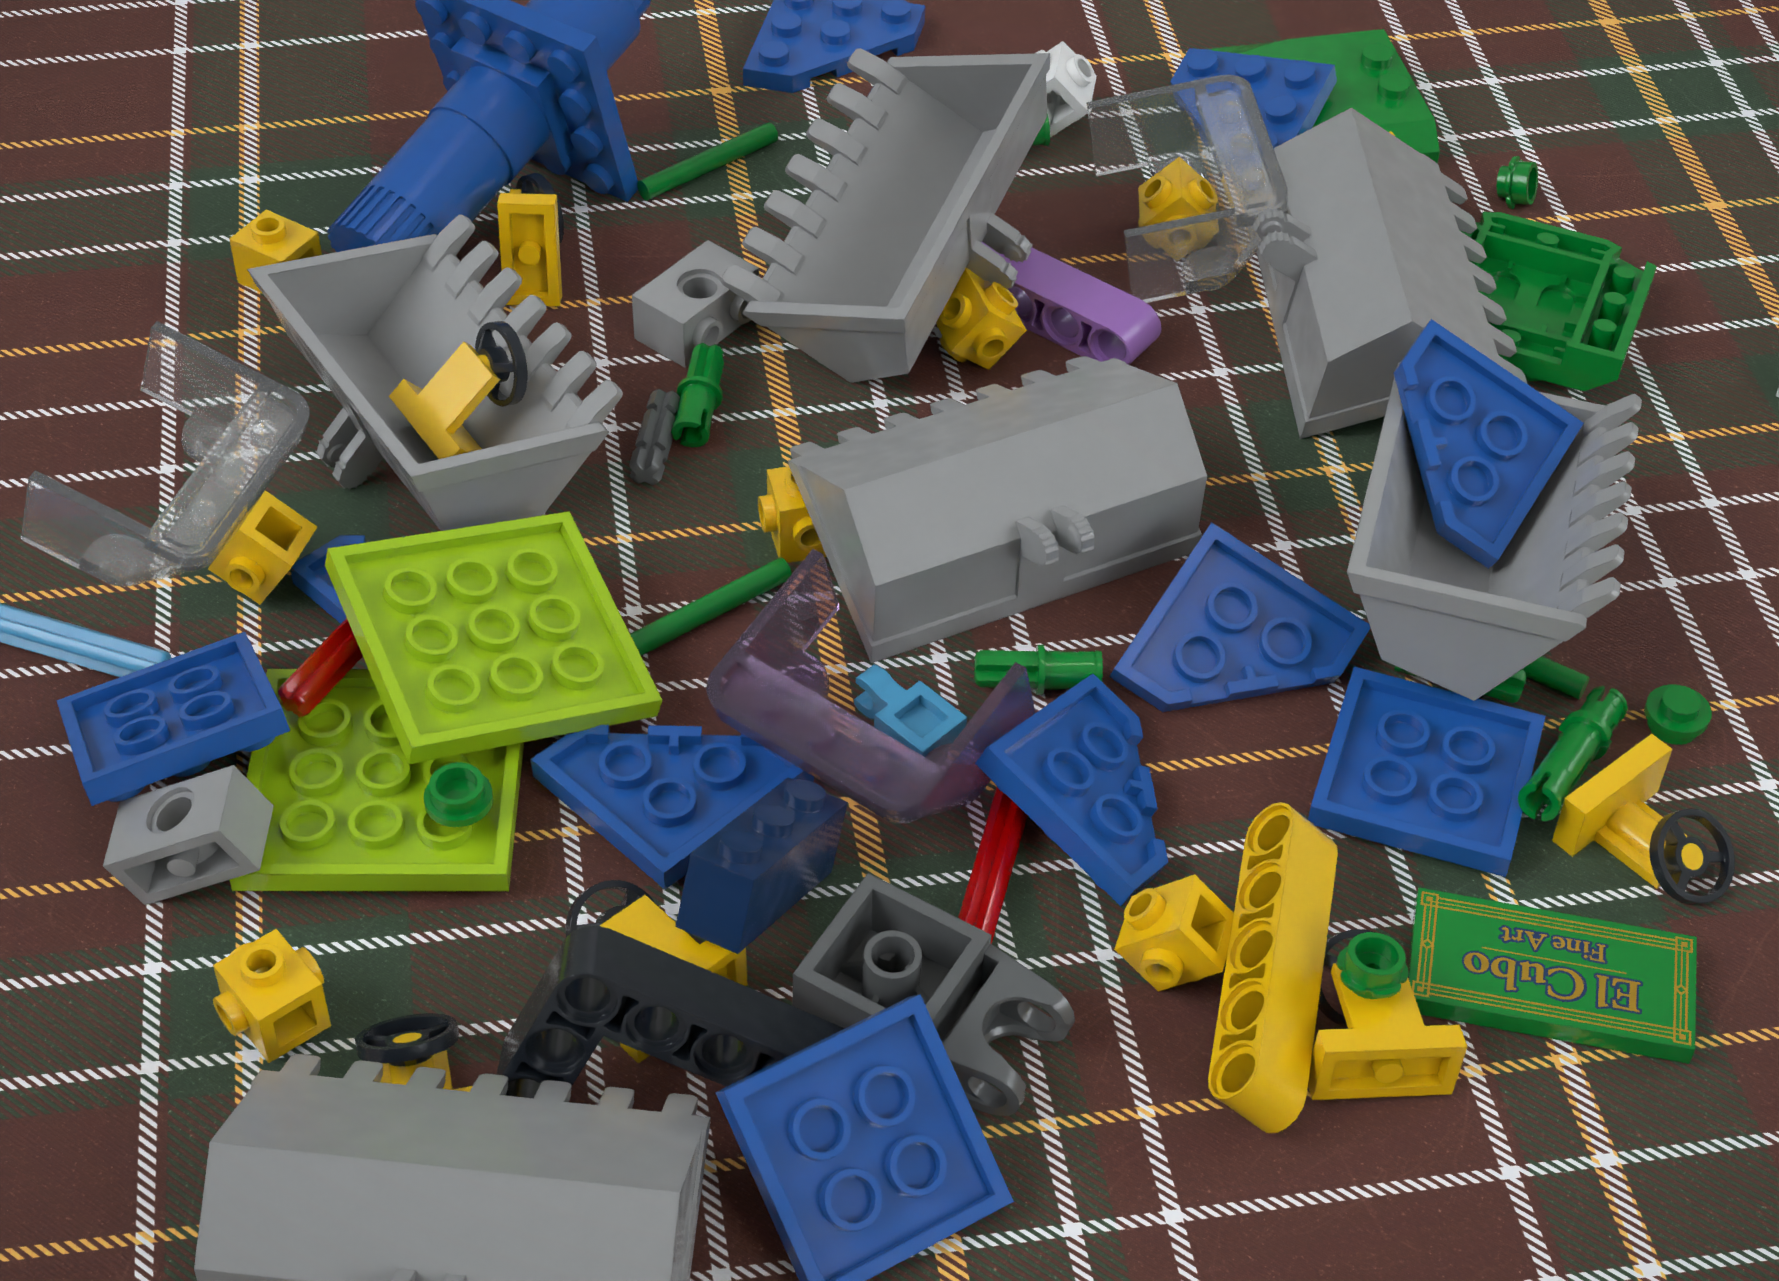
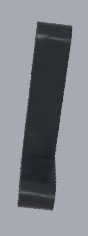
M597 925L583 926L572 931L565 938L505 1037L496 1075L508 1077L506 1096L534 1098L541 1083L546 1080L568 1082L572 1087L599 1042L605 1036L727 1087L845 1028L612 929Z

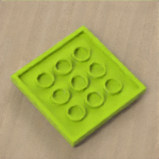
M570 511L327 549L326 570L408 764L579 732L599 725L610 726L658 716L662 698Z
M267 669L266 676L279 703L281 699L278 695V689L297 669ZM351 669L307 716L299 717L292 711H286L282 707L290 731L276 736L269 745L259 750L251 751L246 778L274 806L260 870L230 879L232 891H509L524 742L408 764L369 669ZM462 762L475 766L489 780L492 786L493 804L490 811L483 819L472 825L464 827L444 826L431 819L426 812L424 804L425 788L433 773L440 767L450 763Z

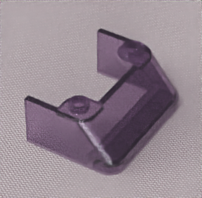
M812 549L709 675L706 691L716 716L727 725L887 821L909 823L970 804L978 798L991 781L975 764L987 746L1036 713L1027 668L1015 662L954 742L933 749L926 757L922 756L826 699L830 686L826 669L817 658L808 654L805 650L840 607L824 555Z

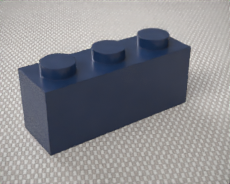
M786 778L690 854L675 927L739 954L832 872L848 802L827 794L823 787L814 782Z

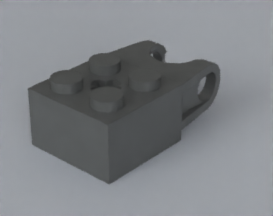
M867 873L793 973L792 1006L843 1028H847L910 996L921 994L971 1107L996 1116H1009L1018 1111L1025 1099L1026 1084L1002 1055L989 1046V1043L997 1038L1010 1035L1022 1036L1031 1040L1057 1042L1066 1037L1075 1022L1074 1011L1062 993L1049 982L991 944V934ZM1028 1002L1033 1003V1004H1035V1005H1038V1006L1042 1007V1008L1045 1009L1052 1017L1047 1016L1046 1014H1044L1043 1012H1041L1040 1010H1038L1037 1008H1035L1034 1006H1032V1005L1029 1004ZM989 1083H991V1084L995 1085L996 1087H998L1002 1092H1000V1091H998L996 1088L992 1087Z

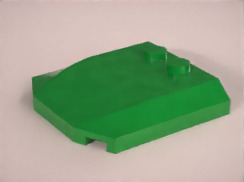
M1384 29L1210 49L1221 52L1335 65L1337 82L1313 127L1353 108L1387 132L1392 131L1395 137L1419 153L1438 163L1440 149L1435 118ZM1254 183L1259 188H1263V184Z
M1482 212L1480 222H1476L1477 229L1471 234L1461 231L1484 248L1487 258L1482 263L1470 262L1489 273L1496 284V289L1491 294L1478 292L1499 304L1507 318L1501 325L1488 323L1511 337L1517 349V352L1511 357L1498 354L1500 357L1521 369L1525 374L1526 380H1543L1580 391H1587L1618 380L1657 268L1656 265L1647 261L1644 271L1620 259L1622 247L1607 239L1502 212Z

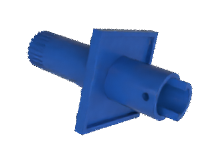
M415 0L416 9L422 17L430 40V48L436 56L444 78L443 84L448 92L430 110L428 118L333 222L327 233H329L328 240L331 241L330 245L336 252L426 235H438L458 215H464L473 222L502 187L511 183L531 159L543 164L557 175L566 174L586 183L597 193H608L628 202L638 190V179L607 71L638 37L641 28L640 18L650 7L651 0H530L525 6L511 0Z

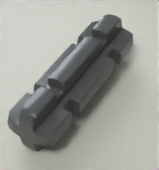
M657 389L649 396L646 406L648 410L644 413L635 443L637 448L633 451L629 463L632 469L630 477L637 484L646 482L650 485H655L662 479L665 469L663 463L668 458L673 436L671 432L680 402V396L673 390L666 393L661 389Z

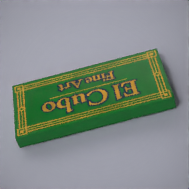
M1418 887L1414 902L1408 972L1409 982L1421 1015L1690 1064L1695 1051L1697 937Z

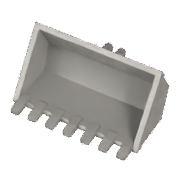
M861 48L856 49L849 58L847 66L873 85L869 95L866 97L841 83H837L832 87L827 96L829 104L854 120L847 133L820 118L815 119L806 132L809 140L833 155L828 166L825 168L800 154H795L785 168L787 175L812 191L806 204H803L779 190H774L764 204V209L791 227L790 232L785 240L782 241L780 238L758 227H752L742 242L744 248L770 265L764 277L761 278L736 264L729 265L721 277V284L749 302L742 314L760 326L768 327L848 382L854 383L908 374L965 268L970 269L977 276L985 281H989L991 284L997 282L1006 289L1012 288L1017 280L1018 271L999 254H1003L1005 258L1007 257L1011 261L1023 263L1024 260L1027 261L1033 244L1029 242L1025 235H1021L1018 230L996 216L995 213L1047 118L1046 74L1050 69V53L890 57L888 62H885L883 59Z
M1353 108L1274 148L1259 201L1254 203L1249 219L1300 439L1384 417L1394 381V371L1397 368L1398 362L1402 361L1422 329L1431 319L1527 384L1523 371L1498 355L1511 357L1517 352V349L1511 337L1488 323L1501 325L1507 318L1499 304L1478 292L1491 294L1496 289V284L1489 273L1470 262L1482 263L1487 256L1481 244L1461 232L1471 234L1477 229L1473 216L1454 204H1463L1468 199L1465 189L1441 173L1438 163L1419 153Z
M458 215L438 235H426L247 269L256 286L270 302L288 337L343 406L342 410L322 435L323 439L319 440L317 451L315 452L327 467L332 466L334 468L332 475L344 489L348 488L350 490L353 487L357 488L360 484L362 485L367 480V476L373 473L384 458L441 531L542 516L590 453L595 451L609 434V431L602 423L622 398V390L615 382L605 380L583 401L579 398L577 392L596 369L597 362L589 353L579 351L558 372L551 366L570 341L571 333L564 325L556 322L531 343L527 336L546 312L547 307L539 297L529 295L509 315L504 312L503 308L520 287L522 278L515 270L507 267L483 288L479 281L498 257V251L491 243L482 241L461 261L456 257L475 230V225L464 215ZM504 321L515 330L524 349L528 371L525 395L519 403L504 407L494 404L486 396L462 424L482 449L438 459L389 398V395L403 379L423 389L463 342L470 344L475 349L477 334L485 323ZM494 330L492 335L496 345L501 346L506 351L508 359L512 361L507 343L502 335ZM510 372L507 381L500 382L499 390L506 397H509L513 388L514 372Z
M1081 356L1066 361L1068 373L1055 376L1043 370H1036L1021 375L1023 387L1010 390L998 384L976 389L978 401L966 405L952 398L933 402L930 404L933 414L931 416L918 419L907 413H898L884 418L886 430L871 434L860 427H854L838 432L837 436L840 444L826 449L813 442H806L791 447L790 452L793 459L788 460L790 470L870 662L874 663L1191 554L1202 537L1199 522L1207 473L1178 384L1130 366L1116 358L1100 362L1087 356Z
M1394 377L1347 569L1353 592L1360 595L1382 660L1475 701L1563 641L1566 642L1584 630L1588 617L1619 596L1621 584L1614 577L1595 582L1617 568L1624 560V550L1618 544L1604 549L1601 548L1623 534L1628 525V518L1621 512L1606 516L1626 503L1631 497L1632 487L1625 481L1615 485L1612 484L1629 473L1635 464V457L1629 451L1616 454L1633 443L1638 437L1639 428L1633 422L1621 425L1641 409L1642 399L1636 394H1631L1605 406L1540 392L1584 422L1501 557L1488 569L1436 532Z
M294 1054L280 1072L259 1071L251 1082L250 1090L209 1143L194 1265L197 1281H690L711 1117L696 1116L698 1098L694 1095L669 1094L662 1112L632 1109L634 1090L628 1088L607 1087L598 1105L569 1102L571 1084L568 1082L546 1080L541 1083L534 1098L506 1096L508 1077L504 1075L481 1074L478 1076L470 1092L443 1089L446 1071L443 1069L419 1067L406 1085L380 1082L383 1076V1064L379 1062L355 1061L343 1078L317 1076L321 1065V1058L319 1056Z

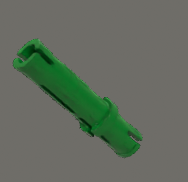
M1605 686L1593 688L1587 695L1581 708L1570 713L1563 720L1559 727V731H1562L1558 736L1559 739L1541 762L1533 776L1519 791L1518 803L1527 816L1535 820L1539 811L1547 804L1548 806L1541 814V821L1553 820L1561 811L1565 797L1575 788L1591 762L1600 759L1606 754L1612 743L1610 740L1612 732L1626 716L1628 710L1626 699L1617 689L1611 687L1605 699L1599 701L1605 693Z

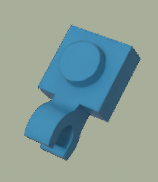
M875 664L856 677V684L865 690L854 699L856 708L866 717L874 719L873 731L920 769L965 734L967 716L922 681H918L911 688L905 690L894 681L887 671Z

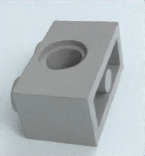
M707 240L632 295L634 339L686 368L690 364L692 351L695 346L700 343L708 346L718 344L742 324L751 321L750 318L742 314L749 302L721 284V277L729 265L736 264L759 276V267Z
M234 765L120 801L103 867L144 905L259 871L274 805Z

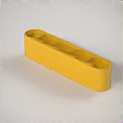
M1283 802L1274 803L1263 809L1252 821L1245 837L1208 1075V1088L1211 1094L1266 1133H1278L1290 1126L1299 1116L1306 1100L1338 857L1335 842L1289 804Z

